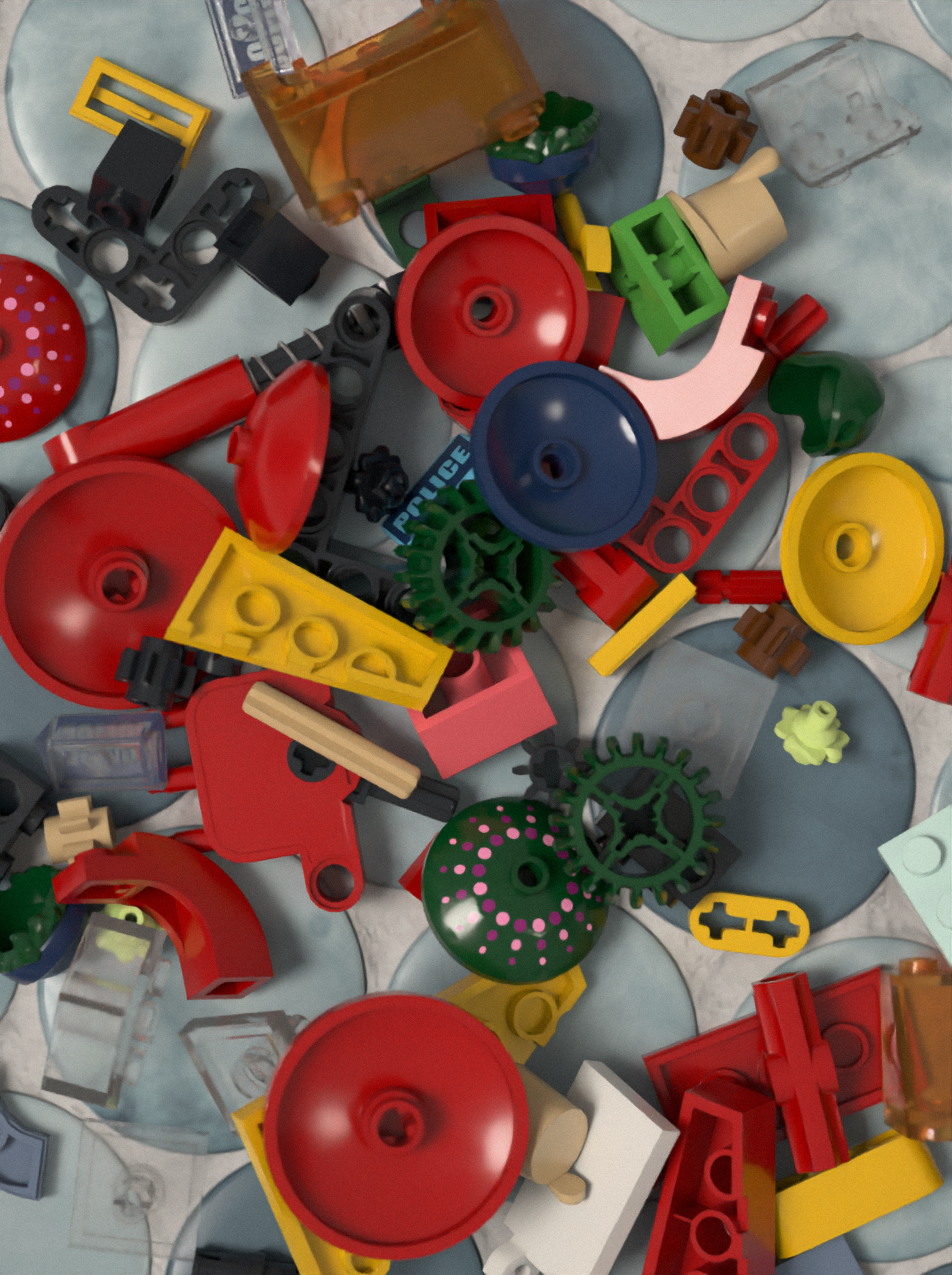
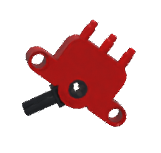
M267 668V670L241 674L236 677L218 678L202 684L191 695L190 700L173 703L171 712L150 709L138 711L135 716L161 715L162 731L186 726L192 764L164 769L165 782H146L148 792L152 795L164 792L173 794L197 789L203 827L178 831L166 837L180 841L200 853L215 851L220 857L234 863H252L300 854L306 890L310 900L318 908L327 912H342L350 909L359 900L366 883V873L353 802L364 805L367 796L439 822L447 823L453 818L460 799V790L457 787L422 774L411 796L407 799H401L332 760L329 766L319 765L313 773L304 769L306 759L297 755L299 745H305L250 716L242 709L248 692L256 682H265L360 736L364 737L354 719L346 711L336 707L332 686ZM331 864H339L346 867L354 878L353 891L342 898H332L326 895L319 885L321 870Z

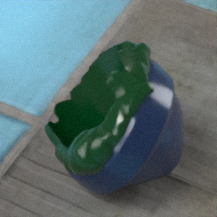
M555 91L546 92L543 99L534 98L529 93H523L516 108L508 112L502 119H497L487 124L478 133L476 142L478 148L484 152L486 166L492 178L505 183L523 194H551L553 201L571 191L583 179L590 165L597 160L600 146V126L603 122V116L599 108L594 104L571 96L562 97Z
M53 865L29 866L23 873L15 872L9 879L11 886L6 890H0V973L21 985H29L38 980L60 975L77 967L83 960L91 941L92 925L86 907L87 904H56L52 879L63 870H59Z

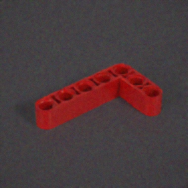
M437 395L443 413L471 435V428L477 411L459 410L450 402ZM745 412L734 416L721 428L669 500L665 503L656 495H653L648 509L639 522L615 542L651 569L661 574L674 575L688 570L697 562L774 458L778 449L779 436L773 423L759 413ZM751 426L759 431L764 441V449L760 457L755 460H744L733 452L730 439L735 428ZM541 462V469L544 474L549 478H553L550 472V464ZM713 477L724 485L726 501L720 510L706 512L694 503L692 488L699 478ZM667 527L676 528L686 536L688 552L681 562L668 564L656 555L654 539L661 529Z

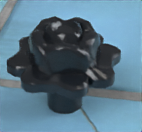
M378 445L372 453H362L359 455L358 469L352 470L346 493L355 495L356 512L365 514L370 523H378L385 515H394L397 512L398 506L404 502V494L409 488V477L402 469L400 457L398 455H390V450L386 445Z

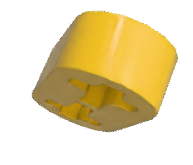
M710 890L692 911L689 909L687 914L688 926L695 939L703 946L715 950L775 958L790 957L798 953L805 946L810 934L809 921L804 911L792 901L777 897ZM714 902L724 903L726 914L744 918L743 928L724 926L720 931V936L712 937L710 936L709 927L699 922L701 912H711ZM784 910L787 911V920L797 925V931L795 935H785L782 945H774L773 937L770 933L752 929L754 919L773 921L777 916V911Z

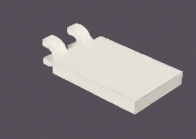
M584 1060L566 1096V1099L581 1109L587 1116L588 1131L585 1143L578 1158L567 1171L585 1181L586 1193L584 1199L576 1205L563 1204L546 1185L537 1184L525 1178L504 1221V1224L514 1235L509 1241L501 1244L492 1252L482 1270L486 1275H539V1272L543 1275L609 1274L680 1131L603 1062Z

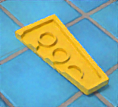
M227 527L224 528L164 636V639L420 712L423 711L429 702L454 650L447 646L436 644L432 641V638L279 555L258 550L253 541Z

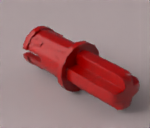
M808 294L802 295L775 319L771 331L766 338L758 337L754 349L777 356L775 368L778 363L794 354L828 323L830 318L826 310L815 298Z

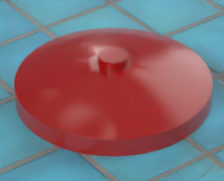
M105 455L79 461L56 471L38 483L20 500L0 531V635L7 649L27 675L40 686L67 701L86 707L106 710L142 708L143 706L124 699L128 683L114 680L122 650H125L126 647L138 650L142 636L164 639L171 622L224 528L227 527L239 534L236 525L220 501L200 481L187 472L157 459L135 455ZM174 642V643H177V644H179V645H182V646L186 647L185 644H181V643H178V642ZM188 651L184 665L195 667L193 665L195 652ZM198 669L195 684L209 673Z
M390 990L364 994L343 1001L313 1019L296 1035L278 1060L270 1077L262 1108L261 1130L265 1158L274 1184L288 1208L306 1228L330 1245L351 1254L379 1260H406L432 1255L448 1249L468 1238L493 1217L509 1196L521 1172L528 1146L530 1121L528 1101L520 1073L506 1048L485 1024L465 1009L443 998L414 991Z

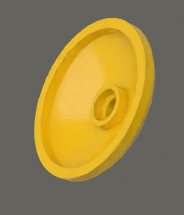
M853 452L829 460L817 468L801 485L785 517L781 535L780 561L787 593L804 621L822 636L836 642L852 645H873L890 640L901 634L918 619L927 607L936 590L943 566L944 530L936 500L921 476L909 465L893 456L875 452ZM838 539H839V544H840V546H839V550H838V553H837V552H836V545H837V541H838Z

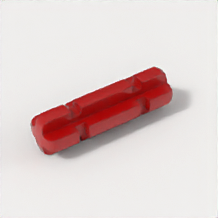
M698 570L693 576V585L697 588L693 598L698 604H721V600H729V604H771L774 601L780 605L782 600H789V605H793L784 584L782 570H729V575L721 574V570Z

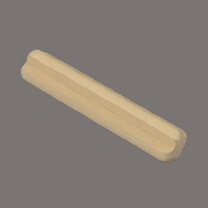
M258 681L253 684L243 702L242 709L245 713L401 799H407L411 796L421 778V771L415 765L265 682Z

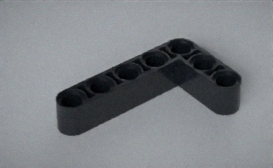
M362 287L349 293L335 309L319 360V364L324 367L330 386L329 429L338 432L343 438L345 445L344 453L337 457H324L316 492L320 493L325 499L327 505L326 513L319 517L307 516L298 535L286 550H294L301 553L307 559L310 573L343 591L345 590L341 587L338 579L339 573L347 569L361 571L369 579L371 589L366 594L352 596L425 634L431 629L420 630L415 625H412L417 614L407 611L399 603V593L409 589L410 584L397 583L392 578L397 571L407 570V561L332 539L396 323L395 307L388 295L377 288ZM356 304H367L373 307L381 320L380 331L370 336L355 332L348 321L350 307ZM340 366L356 370L363 383L362 392L352 397L337 393L330 381L331 370Z

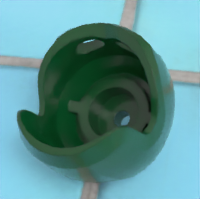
M809 351L791 354L774 368L768 383V404L776 414L796 415L802 418L804 430L800 443L802 450L809 457L841 456L860 447L873 434L883 413L885 391L877 374L861 359L839 351Z

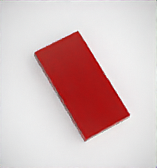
M878 964L810 990L821 1037L825 1036L828 1041L836 1069L839 1092L835 1093L841 1118L926 1085L886 980ZM756 1011L641 1055L665 1118L674 1127H677L685 1091L716 1078L724 1079L772 1098L762 1051L766 1050V1045ZM780 1106L775 1107V1143L787 1139Z

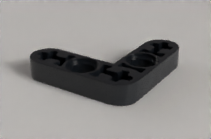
M237 167L226 170L216 178L155 254L124 229L108 225L98 214L88 210V199L69 186L55 185L44 189L38 194L32 204L31 218L35 229L45 240L141 319L152 325L167 326L177 322L185 315L229 261L218 250L214 259L209 263L195 265L188 262L182 252V245L186 236L196 230H207L214 234L218 240L224 231L216 222L203 217V215L210 207H213L219 217L223 214L230 204V200L225 193L230 185L238 189H242L247 183L253 185L254 189L251 192V197L253 195L269 205L270 196L265 182L257 173L247 168ZM70 200L75 202L76 204L72 208L71 214L88 230L93 219L96 218L102 223L101 226L86 236L79 253H75L70 249L80 239L68 228L59 225L54 231L48 229L52 222V217L46 210L53 202L62 207ZM241 207L238 208L227 220L228 224H230L233 221V219L237 216V214L241 211ZM109 238L124 242L129 253L125 267L113 274L99 271L93 261V252L96 246L101 241ZM142 259H146L151 263V266L144 269L141 273L152 283L159 287L167 281L174 284L169 294L174 299L175 304L170 310L167 311L165 308L158 306L152 312L148 311L145 307L148 305L150 298L135 283H132L128 294L119 289L121 285L135 276Z

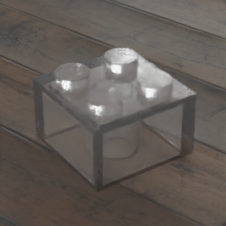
M92 912L58 997L41 1090L116 1110L125 1085L137 1088L147 1055V1050L139 1048L141 1042L153 1044L163 1009L157 1006L158 1003L152 1002L153 997L163 998L173 961L162 958L168 932Z

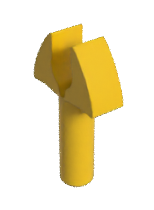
M566 193L555 199V212L570 253L583 275L587 291L602 292L596 272L611 273L609 229L607 226L588 225L578 198L574 194Z

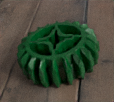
M475 479L462 480L459 483L458 489L453 485L442 486L436 490L437 502L427 499L422 500L416 505L422 521L407 520L405 524L401 525L405 533L413 540L411 545H397L393 550L398 557L407 559V570L397 571L392 578L397 583H409L411 591L404 594L399 603L404 608L420 607L412 625H415L420 630L433 628L432 641L438 645H450V643L454 642V649L459 653L471 654L478 648L482 654H496L500 651L501 643L505 647H517L523 643L522 631L525 633H536L542 629L536 611L550 613L557 608L553 600L547 595L548 588H560L566 583L558 575H552V563H559L566 556L562 552L550 551L549 549L534 545L512 532L489 508L479 491ZM477 513L490 518L501 528L495 534H485L480 538L476 532H467L460 523L467 517ZM442 554L445 558L446 563L445 573L443 577L441 574ZM478 555H482L483 566L475 564ZM515 558H516V568H517V569H516V577H515V575H514V569H513ZM477 567L484 570L481 578H477L475 568ZM479 595L483 601H492L498 610L483 619L476 620L463 613L458 606L464 600H473Z
M633 732L631 734V752L621 753L620 743L615 736L606 737V748L611 757L601 761L591 747L585 748L582 751L583 757L593 768L585 776L572 765H567L564 769V774L578 784L574 793L563 788H555L553 790L552 797L555 800L570 804L568 814L553 813L548 817V822L551 826H569L570 835L553 840V849L555 852H563L573 847L575 848L577 855L569 859L563 865V869L567 875L577 873L584 866L590 870V873L584 878L581 885L582 890L587 894L596 889L601 879L609 883L604 895L606 904L615 905L622 887L630 889L629 902L632 909L642 908V889L652 888L653 897L659 906L666 905L668 903V895L663 884L673 880L677 889L686 895L692 888L681 873L688 866L701 876H706L710 871V868L704 861L695 857L699 849L702 848L711 853H719L722 845L720 842L713 838L704 837L705 827L721 828L725 826L724 816L705 814L704 806L715 804L722 799L721 792L718 789H710L699 793L696 786L707 780L711 775L710 770L706 766H701L687 775L683 769L691 760L693 753L685 747L677 752L672 762L665 759L669 748V739L659 736L657 738L652 754L644 753L645 741L643 734L640 732ZM645 766L660 770V773L652 783H649L640 794L632 797L622 796L600 782L607 775L626 767ZM676 783L686 797L690 813L689 831L684 843L667 831L661 821V810L669 798L667 795ZM655 793H657L649 805L653 814L647 816L650 821H654L652 828L661 834L664 840L659 841L650 833L644 834L636 830L630 837L626 836L619 847L616 848L624 837L620 827L627 823L624 820H619L621 813L609 804V800H615L624 808L628 806L637 811L643 804L647 805ZM588 797L611 815L613 821L611 835L597 858L587 846L583 833L582 818ZM639 845H651L672 858L664 866L645 873H625L614 869L621 858L624 859L629 851Z

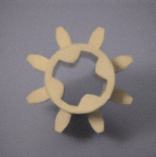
M91 795L58 801L59 815L44 818L45 840L53 865L68 862L69 866L74 862V857L83 851L95 848L112 850L117 846L116 831L109 806L93 809Z

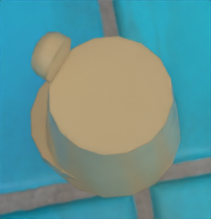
M767 146L757 150L732 176L684 198H681L672 190L663 195L668 197L722 286H725L736 278L738 274L743 273L788 239L787 229L781 213L770 193L759 179V177L777 169L781 164L779 153L774 147Z
M514 1062L525 1088L530 1121L526 1156L519 1175L537 1184L546 1185L563 1204H579L585 1197V1181L567 1171L578 1158L585 1143L588 1131L587 1116L581 1109L523 1064Z

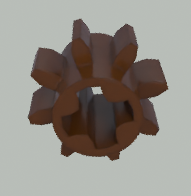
M712 89L706 93L703 100L694 94L690 95L673 132L675 135L685 138L682 144V152L691 162L702 168L719 170L726 165L728 159L738 165L742 163L758 130V125L747 121L750 115V108L742 98L726 90Z
M774 601L765 613H761L750 605L732 629L743 639L734 653L771 681L776 678L782 669L796 677L814 654L809 650L808 646L802 643L811 632V629Z

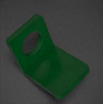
M409 168L390 175L375 185L378 194L369 198L370 208L404 270L407 269L420 248L410 247L401 239L399 226L402 219L414 211L424 212L423 204L440 203L431 187V177L426 168L413 175Z

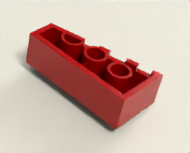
M716 1078L685 1091L676 1127L680 1134L670 1152L642 1275H775L776 1100L774 1098L721 1078Z

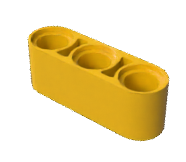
M911 1122L897 1126L850 1147L848 1152L851 1161L843 1163L836 1168L820 1172L798 1174L796 1172L776 1181L775 1257L784 1259L803 1253L921 1199L940 1188L944 1184V1179L918 1123Z

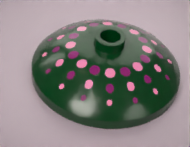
M504 796L490 798L470 805L451 818L440 830L424 860L421 874V899L428 924L434 936L456 962L470 972L493 982L508 985H533L562 976L579 964L594 948L608 918L610 905L605 903L604 895L609 883L601 879L596 889L587 894L581 888L584 878L590 873L586 866L575 874H566L563 865L569 859L576 856L577 852L574 847L563 852L554 851L552 841L558 837L570 835L569 826H551L548 822L549 815L564 812L557 808L552 809L551 805L534 799L527 800L524 797ZM583 829L587 846L597 858L600 853L590 836ZM527 869L531 871L536 878V886L528 887L522 884L518 878V870Z

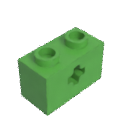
M666 195L611 225L609 228L611 273L607 274L621 297L625 298L627 307L658 357L709 330L725 314L730 298Z

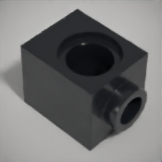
M128 119L93 173L87 209L98 214L108 225L119 229H127L144 238L178 183L186 147Z
M253 195L213 245L260 286L290 307L298 296L305 294L314 286L319 278L321 267L330 257L280 212Z

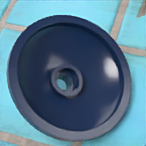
M543 361L521 367L503 378L487 394L478 408L471 428V467L481 495L492 512L505 526L534 545L567 553L586 552L605 547L629 532L643 517L651 503L657 484L658 455L649 423L633 398L615 381L595 369L567 361ZM541 462H547L554 468L556 473L555 479L549 478L544 474L541 469Z

